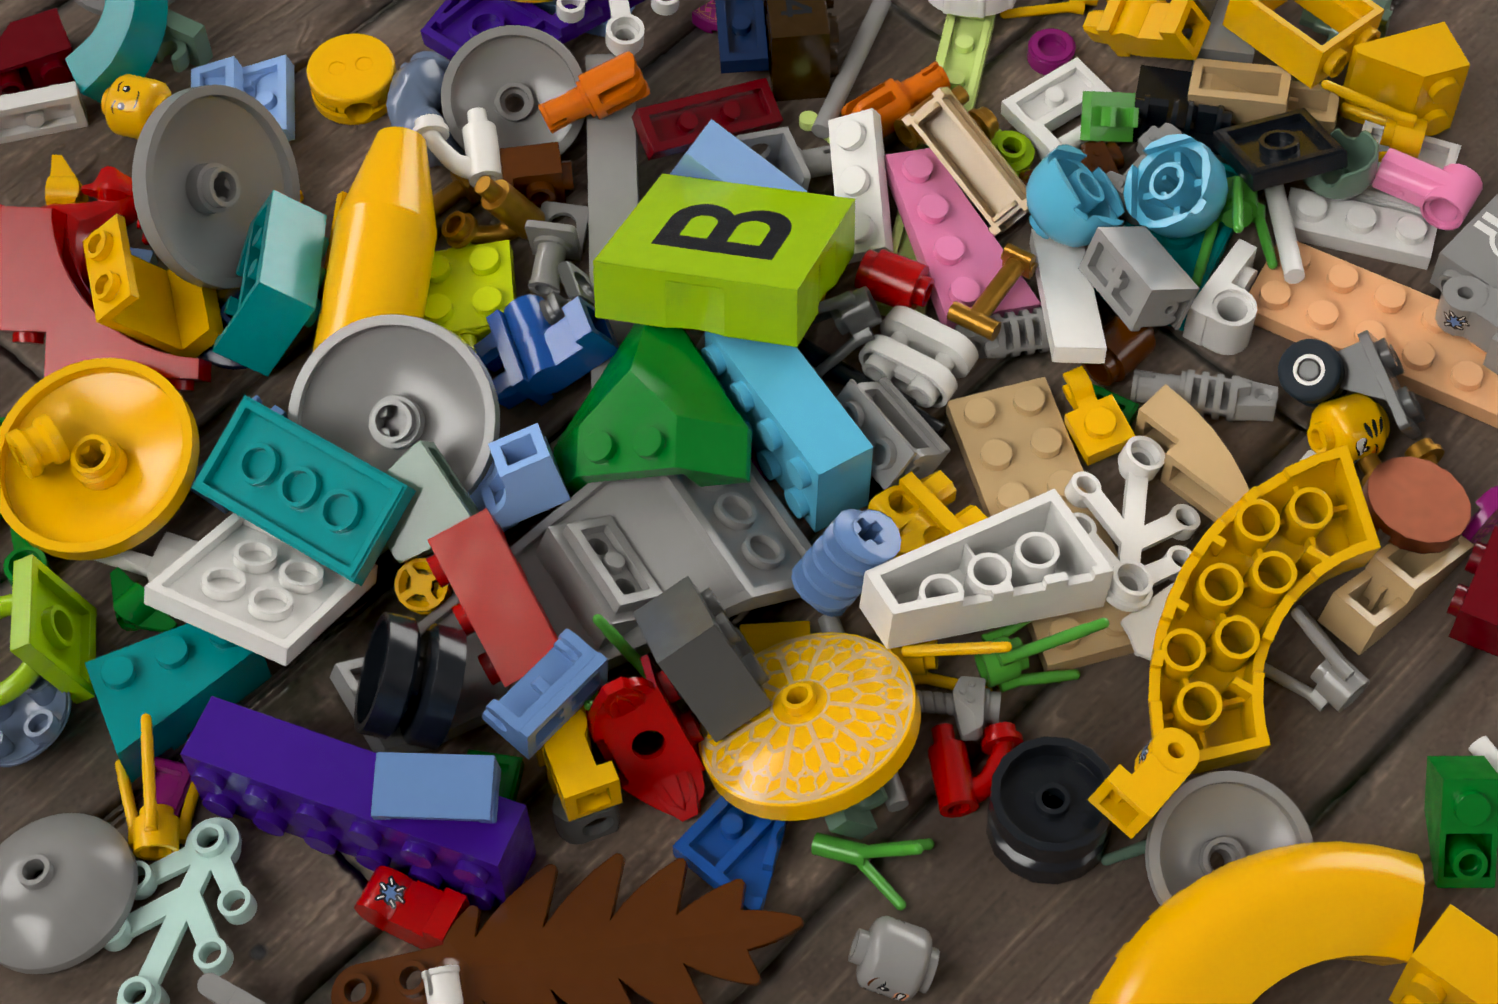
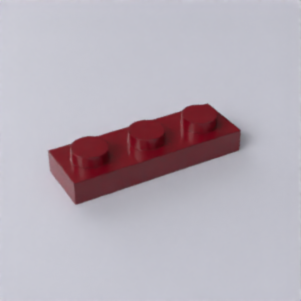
M766 78L637 108L631 116L648 161L686 152L711 119L735 137L741 134L776 129L783 122L782 115Z

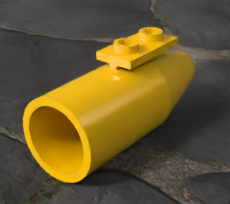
M386 127L379 130L349 192L342 191L337 194L324 266L326 274L323 283L325 284L313 352L325 339L340 328L367 317L398 314L424 319L436 246L437 228L427 144L425 138L414 130L404 127Z

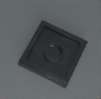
M1305 108L1213 132V147L1233 170L1243 178L1244 182L1253 192L1348 167L1347 151Z

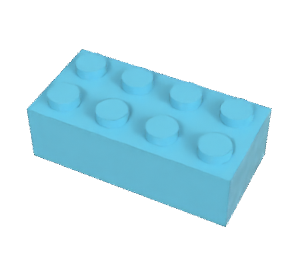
M705 331V347L701 349V354L726 391L725 394L751 429L752 448L756 453L758 465L767 479H776L784 490L785 500L791 512L799 519L804 517L816 533L829 526L841 511L848 509L859 510L867 506L873 446L798 348L725 337Z

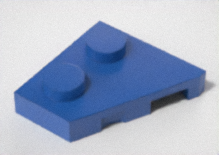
M721 795L672 846L673 855L677 859L683 858L688 863V868L714 889L735 879H742L747 885L743 910H763L788 821L770 820L748 814L730 804Z

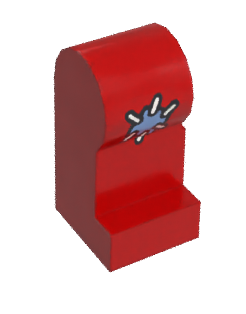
M378 866L356 902L354 909L364 920L373 926L415 947L427 949L443 945L445 936L451 926L470 905L466 895L448 887L442 891L419 880L416 882L396 869Z

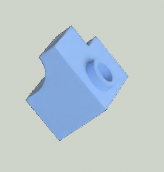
M538 423L488 444L495 466L492 473L478 486L486 508L502 529L571 500L552 449Z

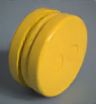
M352 33L333 37L321 44L313 52L307 64V78L315 107L324 117L339 124L360 125L377 120L387 113V96L392 78L397 70L394 56L385 43L369 35Z

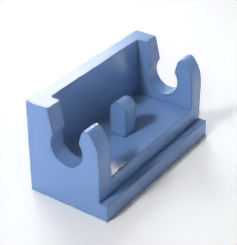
M567 628L558 636L559 639L554 643V647L499 701L493 699L482 713L483 720L528 760L608 680V658L602 653L595 651L577 634Z
M376 752L371 817L373 820L423 819L496 823L501 768L495 755Z

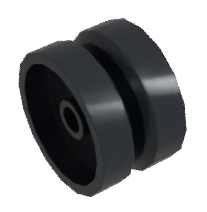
M385 611L378 619L372 632L359 677L354 711V725L357 733L387 739L400 725L403 739L407 744L432 750L440 747L449 732L463 685L467 658L466 632L459 628L433 623L420 637V630L415 619Z
M1043 736L1022 742L1001 759L991 781L986 834L994 855L1010 872L1034 883L1058 885L1084 876L1100 862L1110 841L1113 822L1088 801V798L1111 774L1109 766L1093 749L1070 738Z

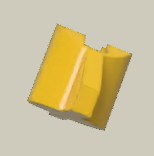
M52 155L51 173L45 185L46 205L88 202V196L81 192L83 185L62 155Z

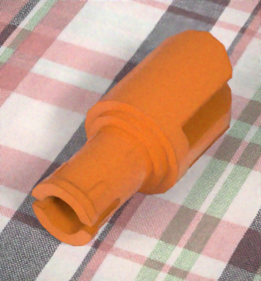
M628 51L578 75L577 87L545 103L539 104L538 107L550 132L553 134L590 114L593 118L598 116L601 120L647 97L650 94V87L644 79L634 55Z
M934 61L920 72L902 82L899 80L894 81L892 78L885 80L848 102L841 109V116L873 108L881 115L883 138L895 132L894 122L931 96L939 87H948L950 89L951 84L944 69L939 66L938 62Z

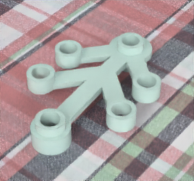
M221 817L206 819L190 831L185 847L179 849V851H175L150 865L144 861H136L138 876L145 875V878L137 887L135 900H144L150 897L157 889V885L182 873H187L180 887L129 913L119 932L104 946L108 951H120L126 948L136 936L163 923L138 976L127 979L121 985L118 991L117 1004H170L169 995L161 984L188 926L196 943L193 959L204 974L215 973L221 976L231 968L234 961L233 952L224 940L220 938L203 897L213 875L221 890L217 900V907L229 923L234 925L245 924L254 917L257 911V901L250 891L243 886L235 867V863L241 854L242 838L239 830L230 820ZM218 839L213 846L206 848L210 842ZM245 899L244 904L239 909L230 911L231 905L236 900ZM221 950L217 960L212 963H206L207 957L212 952ZM146 991L144 997L139 1002L133 1003L138 995Z

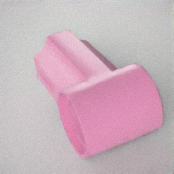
M1389 148L1382 159L1372 187L1420 207L1423 218L1429 224L1446 231L1455 230L1460 227L1483 190V183L1480 176L1465 165L1449 164L1441 169L1401 151Z

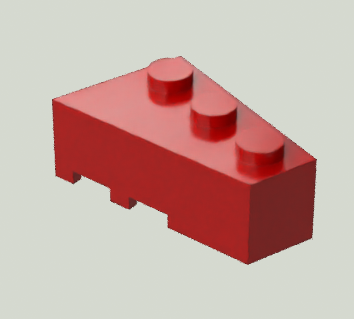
M485 508L427 539L434 555L426 558V561L441 588L451 584L460 602L451 608L462 630L466 632V636L468 637L476 632L486 652L478 655L477 658L492 685L502 682L509 691L554 647L558 637L543 607L527 581L528 578L520 563L517 562L500 524L489 510Z

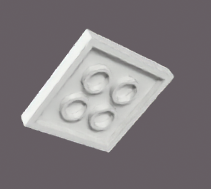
M232 513L144 586V604L269 660L287 666L376 583L378 565L374 564L365 582L360 586L239 515Z

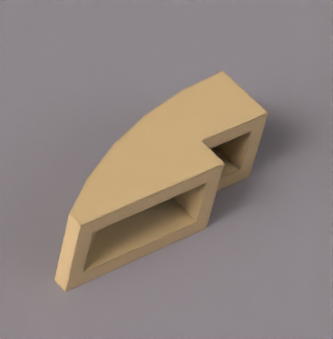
M1201 58L1194 60L1188 101H1194V105L1198 107L1199 104L1216 107L1224 105V111L1233 112L1231 123L1236 125L1305 108L1329 134L1336 129L1340 97L1323 89L1321 83L1310 89L1301 81H1292V75L1280 66Z
M1165 384L1139 408L1134 430L1135 436H1146L1155 440L1165 453L1160 481L1205 516L1215 522L1249 491L1247 482L1232 454L1214 429L1187 401Z
M1461 535L1457 541L1452 543L1450 548L1440 553L1419 554L1400 549L1389 543L1370 559L1365 570L1333 592L1317 621L1354 652L1361 655L1417 607L1467 557L1475 545Z

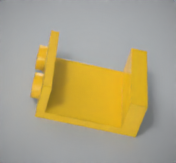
M116 213L83 240L97 323L173 355L191 358L198 357L215 343L216 338L224 331L216 289L193 285L181 279L170 269L166 271L131 255L125 217Z

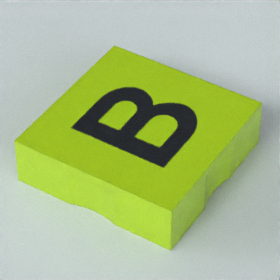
M662 173L593 260L595 317L664 328L695 329L725 337L798 347L818 314V307L822 297L836 285L854 255L855 199Z

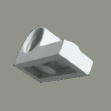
M1240 238L1194 299L1187 313L1182 337L1221 355H1234L1242 352L1248 346L1257 314V302L1253 295L1249 293L1258 274V271L1252 268L1257 247Z

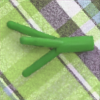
M817 832L812 842L811 853L812 855L856 865L897 910L902 911L906 908V902L869 862V859L920 855L923 853V850H931L935 843L932 839L927 838L867 845Z

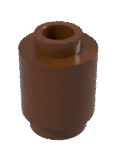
M1116 315L1103 328L1107 346L1105 363L1081 364L1088 376L1100 385L1109 386L1113 382H1121L1155 350L1153 327H1141L1139 331H1130L1119 316Z

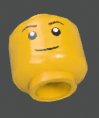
M125 74L118 77L111 87L105 90L101 100V109L105 115L107 125L113 133L138 139L149 116L172 93L166 83L162 81Z

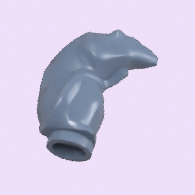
M421 51L414 54L409 63H402L400 69L392 78L387 96L386 107L392 127H404L412 130L415 127V120L426 114H437L444 119L439 113L442 109L441 88L444 74L450 63L444 56L433 51ZM449 132L446 142L459 154L465 156V152L459 147ZM427 147L429 168L435 166L445 167Z

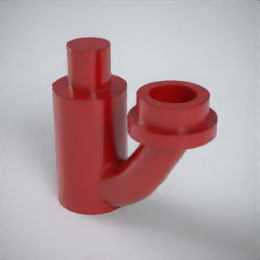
M999 722L983 730L982 751L990 756L981 773L976 777L972 776L966 744L956 739L953 725L944 723L932 728L934 744L928 748L927 753L940 814L948 818L969 815L979 808V803L990 797L992 776L1001 759L1020 743L1024 742L1022 734L1016 730L1015 724Z

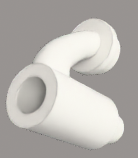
M476 107L467 112L468 124L462 129L465 156L459 154L446 142L449 137V127L444 123V119L440 115L426 114L415 120V127L412 130L425 138L427 147L448 170L462 178L469 179L472 187H475L476 182L482 176H489L494 181L503 179L496 125L488 121L487 112L484 108Z

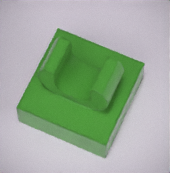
M1083 91L1080 140L1133 142V128H1138L1139 108H1135V93Z

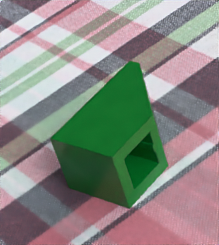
M1427 756L1424 811L1436 887L1495 888L1498 847V773L1485 756Z

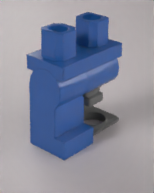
M564 261L557 266L570 300L563 298L554 291L547 296V301L538 295L527 294L512 300L505 307L504 312L497 309L486 317L491 333L475 344L474 348L485 367L495 373L504 366L505 371L492 381L499 404L508 409L513 408L527 398L541 406L553 398L552 393L566 388L614 356L619 348L609 319L595 317L594 288L589 276L571 262Z

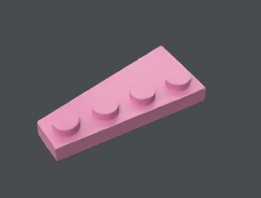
M930 148L886 154L887 181L917 262L929 266L928 277L935 280L930 297L940 323L955 329V326L958 324L947 320L950 306L955 301L970 308L974 305L1001 269L1003 248L994 235L989 232L987 225ZM1020 276L993 314L999 313L1001 317H1004L1005 312L1013 311L1015 315H1018L1019 311L1023 309H1028L1032 313L1034 308L1041 306V302L1024 278Z

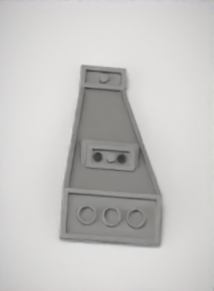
M751 461L750 482L700 487L684 474L587 483L570 497L571 500L563 503L510 547L517 562L520 563L526 574L527 581L538 602L543 607L557 637L566 628L571 630L595 651L602 653L608 658V670H611L629 661L593 623L592 618L595 614H601L637 653L643 656L651 652L633 612L686 576L690 577L700 593L709 587L725 609L727 618H730L743 611L801 598L795 590L791 579L792 568L802 559L812 545ZM455 593L418 623L420 637L433 623L462 629L451 608L460 603ZM476 632L468 637L466 636L467 658L463 685L453 721L443 743L487 724L482 718V713L486 710V706L493 699L499 701L508 692L502 682L492 685L477 658L478 655L486 651ZM364 657L335 663L329 677L353 719L356 693ZM400 725L387 739L363 735L375 753H417L427 750V748L407 744L403 739Z

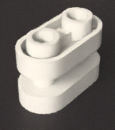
M906 306L893 307L880 325L882 335H874L875 339L867 342L859 353L862 371L866 376L876 382L880 378L887 377L897 389L914 398L917 405L925 408L944 407L958 388L956 378L966 377L979 358L975 345L962 333Z

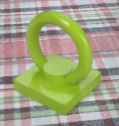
M33 554L14 561L12 594L0 596V620L11 616L10 652L23 661L9 677L0 682V707L21 696L35 683L40 675L62 693L64 691L66 693L69 692L71 700L78 704L95 697V691L85 662L96 658L97 609Z

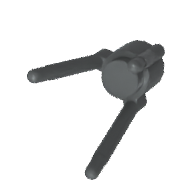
M866 286L853 292L849 290L837 297L820 301L818 314L811 325L833 318L841 335L850 332L853 335L852 338L814 368L820 378L856 348L875 339L871 328L881 324L883 321L878 306Z

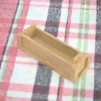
M939 87L932 93L934 97L918 111L908 113L901 120L907 127L915 128L991 225L988 228L989 232L994 237L1001 235L1029 212L1026 199V185L948 87Z

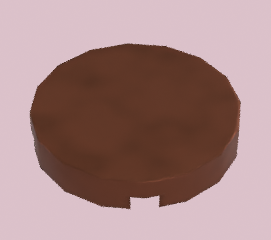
M1415 457L1391 458L1376 466L1362 489L1375 531L1378 532L1379 528H1381L1384 533L1391 536L1388 542L1403 550L1419 554L1440 553L1450 548L1452 543L1460 538L1470 522L1471 503L1464 487L1450 472L1431 461Z

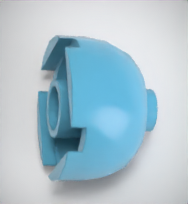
M1186 134L1166 135L1150 143L1143 150L1148 155L1141 161L1138 168L1132 164L1127 173L1123 191L1126 210L1141 226H1145L1148 230L1166 238H1186L1206 230L1217 220L1226 204L1228 184L1223 164L1208 146Z
M1068 144L1058 145L1034 168L1026 185L1027 207L1031 214L1029 215V222L1039 236L1044 239L1051 238L1062 245L1080 247L1090 244L1097 227L1121 226L1124 220L1117 218L1125 211L1118 191L1103 170L1098 167L1091 172L1081 163L1087 155Z

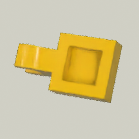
M1082 365L1063 373V378L1067 384L1062 386V390L1074 409L1065 414L1064 424L1087 466L1121 452L1127 441L1134 437L1135 434L1114 396L1111 394L1098 400L1091 380Z

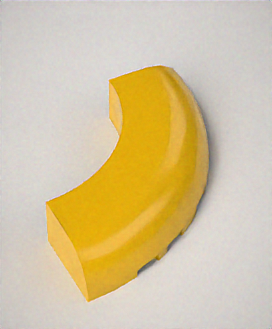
M1348 445L1312 455L1285 467L1282 472L1259 486H1254L1245 493L1239 501L1225 511L1204 533L1181 567L1166 598L1156 629L1150 661L1148 704L1151 737L1153 738L1162 729L1171 727L1182 729L1191 735L1200 751L1199 762L1191 774L1256 760L1271 745L1265 722L1263 703L1265 673L1263 671L1270 645L1284 617L1293 604L1310 590L1337 575L1365 566L1381 548Z
M1342 841L1299 843L1268 849L1229 862L1174 894L1149 916L1150 919L1115 955L1117 959L1099 989H1095L1089 1004H1252L1263 992L1281 979L1321 961L1352 960L1380 966L1408 963L1413 954L1423 903L1425 885L1423 864L1418 854L1375 844Z

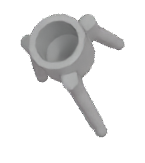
M1298 605L1291 611V616L1326 658L1310 676L1317 685L1313 689L1266 662L1263 673H1265V677L1307 699L1319 712L1323 711L1330 704L1340 713L1364 692L1370 684V680L1343 656L1305 607Z

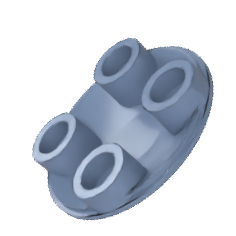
M40 675L35 683L21 696L0 707V767H12L23 764L41 754L58 738L68 721L72 701L69 692L66 693L64 691L62 693Z

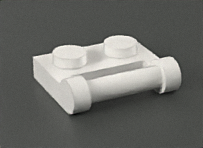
M1076 57L1004 99L1001 103L1000 114L1018 132L1030 139L1042 160L1058 145L1068 144L1078 149L1082 144L1088 142L1080 140L1081 125L1059 138H1056L1051 133L1053 130L1082 114L1083 91H1113Z

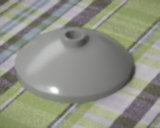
M506 25L488 29L468 40L456 52L446 69L441 88V106L445 123L448 125L453 139L465 152L462 129L468 124L467 112L476 107L484 108L487 112L488 121L496 125L499 150L500 148L558 142L561 156L577 138L585 117L552 134L538 105L577 87L578 75L582 74V70L572 53L560 41L546 32L520 25ZM509 98H520L524 103L523 108L519 112H510L505 106Z
M1210 772L1180 785L1154 815L1148 830L1145 846L1147 875L1152 891L1161 906L1174 894L1187 888L1214 870L1210 864V857L1213 852H1217L1223 857L1225 865L1268 849L1299 843H1312L1313 838L1309 826L1298 807L1274 784L1245 772Z
M62 813L31 822L14 832L0 844V964L2 966L25 974H48L62 971L87 960L101 950L116 935L131 911L138 887V868L135 856L128 842L116 828L92 815ZM43 871V873L38 878L34 879L40 872Z

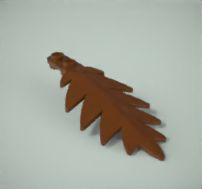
M620 853L612 855L594 869L575 887L548 920L559 872L555 865L548 864L514 891L491 915L479 932L481 910L477 906L472 905L451 926L445 936L443 945L359 963L343 970L333 984L331 1001L332 1004H427L424 980L422 979L416 988L409 990L406 985L409 976L415 971L422 972L439 966L459 965L464 1004H559L555 994L567 1004H632L621 980L653 1004H704L686 966L721 980L758 986L761 984L762 978L749 951L763 948L792 935L804 927V921L799 916L787 913L743 910L747 885L742 879H735L717 887L679 912L688 869V863L683 858L674 860L655 873L622 904L614 915L626 861L625 857ZM365 983L366 992L363 998L352 1002L351 994L353 989L358 984Z

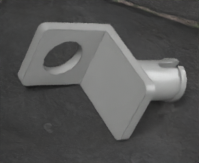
M788 126L736 136L748 147L756 144H767V149L760 156L773 166H776L777 169L807 191L811 178L833 174L830 145L801 150L797 146Z
M545 201L541 205V210L545 214V221L526 220L525 231L532 254L536 255L531 280H529L528 284L530 291L543 296H548L553 291L557 294L560 293L561 278L557 266L564 262L565 259L578 261L582 259L588 229L587 206ZM559 216H568L575 220L576 227L551 221Z

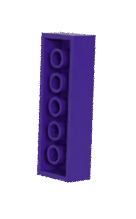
M211 696L180 753L191 776V781L200 795L203 806L210 812L224 818H232L236 814L253 820L255 826L274 836H283L285 832L303 838L308 846L324 854L333 855L337 850L354 856L359 864L372 871H375L378 866H387L398 870L416 882L419 880L437 889H446L448 887L466 895L469 905L477 906L481 910H491L492 906L499 908L522 885L536 855L526 805L501 796L498 799L496 823L423 819L373 820L371 817L376 761L375 752Z

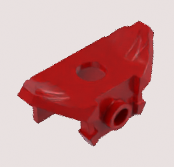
M647 654L640 658L646 679L642 677L626 678L621 676L603 685L590 710H586L587 725L594 742L597 743L605 760L608 762L615 759L616 766L620 770L618 774L622 788L644 803L683 822L701 812V799L705 791L703 771L706 769L701 760L698 743L703 741L704 737L699 731L700 726L693 712L689 710L683 714L681 713L676 704V701L682 699L680 693L663 670L657 671ZM653 730L662 734L664 743L657 752L650 755H642L633 750L632 742L639 733Z

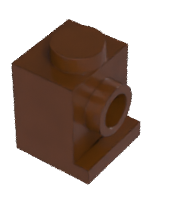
M558 142L500 148L503 180L507 181L538 208L545 201L566 203L565 191L574 190L571 160L561 161Z

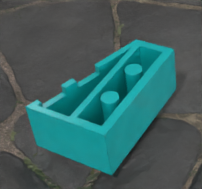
M272 190L250 223L235 273L243 277L239 298L236 299L232 296L228 298L224 313L233 316L222 334L216 338L212 352L265 376H269L302 327L310 328L319 315L322 301L317 298V294L326 274V269L321 267V261L329 246V238L325 237L327 215L278 191Z
M188 623L85 662L116 753L131 783L142 775L140 719L143 714L147 713L152 717L155 758L170 747L173 750L177 749L188 740L186 735L195 728L211 696L236 704L272 677L265 657Z

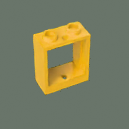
M1229 0L1222 24L1312 89L1328 76L1334 78L1342 72L1350 61L1354 45L1380 38L1381 32L1378 31V27L1385 9L1372 0H1293L1339 32L1338 35L1323 45L1317 43L1273 11L1288 0Z

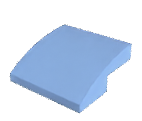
M286 54L242 67L235 56L191 69V88L205 85H226L246 92L264 105L273 115L288 141L295 140L294 65Z

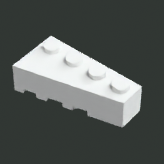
M1052 489L865 571L859 608L885 648L892 649L1104 607L1114 570L1056 489Z

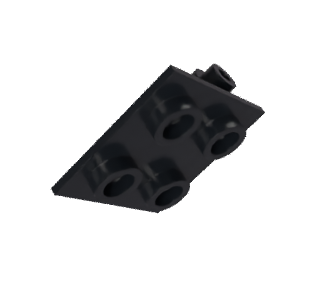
M1141 65L1135 96V108H1139L1138 128H1133V142L1138 143V138L1147 132L1151 126L1160 128L1164 123H1169L1178 128L1182 134L1193 137L1195 140L1208 146L1214 154L1220 155L1213 147V132L1230 127L1233 112L1224 111V105L1216 107L1199 104L1198 107L1194 105V101H1188L1192 72Z

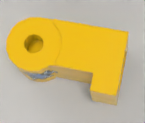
M1173 727L1162 729L1139 752L1135 759V771L1132 774L1119 764L1088 798V801L1132 839L1196 768L1200 756L1197 743L1191 735L1182 729Z

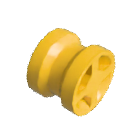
M45 413L34 418L31 427L25 430L16 428L5 434L13 456L23 472L31 480L40 476L45 466L51 463L60 465L70 459L68 447L61 433Z
M415 558L406 562L398 570L394 580L395 593L398 600L406 608L420 615H429L452 596L453 588L451 584L441 588L439 583L435 582L436 578L426 558Z

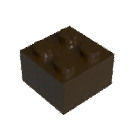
M763 0L770 82L775 101L826 98L830 91V78L836 77L839 74L837 49L830 48V46L839 45L837 16H832L831 12H827V9L834 8V0Z

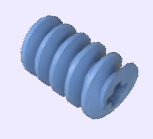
M855 509L841 511L833 523L823 532V535L816 540L813 547H810L802 559L792 568L791 579L795 590L803 600L819 613L830 617L841 616L856 598L861 595L865 571L892 560L900 551L901 537L897 526L891 517L880 511L870 509L865 511Z

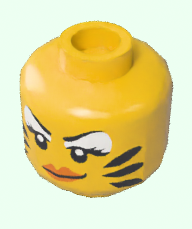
M1355 393L1320 403L1313 410L1307 438L1311 449L1317 454L1348 445L1353 464H1355L1363 457L1371 453L1378 455L1383 450L1390 432V423L1384 408L1379 403L1374 402L1369 396Z

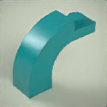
M105 0L101 18L94 31L65 58L81 94L101 103L103 93L107 88L111 87L118 77L125 74L146 76L158 54L164 37L168 15V0Z

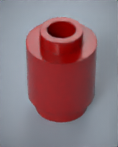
M885 249L880 250L879 253L868 250L858 267L855 287L859 289L866 286L875 301L891 307L906 306L915 310L917 306H926L932 294L935 280L928 277V265Z

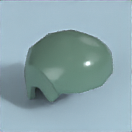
M1337 128L1330 135L1347 151L1348 167L1302 180L1310 189L1323 197L1330 199L1355 198L1363 193L1375 179L1379 158V144L1372 134L1366 130L1361 131L1357 137H1350L1344 134L1340 128Z

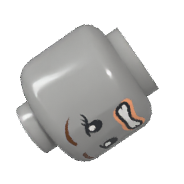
M882 916L873 922L869 931L861 928L857 930L850 948L848 962L857 965L856 977L860 987L905 1002L911 1000L917 992L925 994L928 991L937 969L940 951L932 947V938L928 930L890 916Z

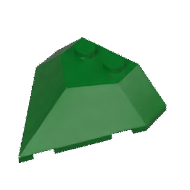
M636 323L633 325L554 447V457L570 497L587 483L684 474L700 487L750 482L752 431L743 417L736 411L725 394L726 391L683 328H664Z

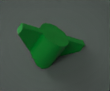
M119 567L110 573L114 612L117 623L125 631L143 629L163 633L178 627L177 623L168 614L144 604V587L132 581Z

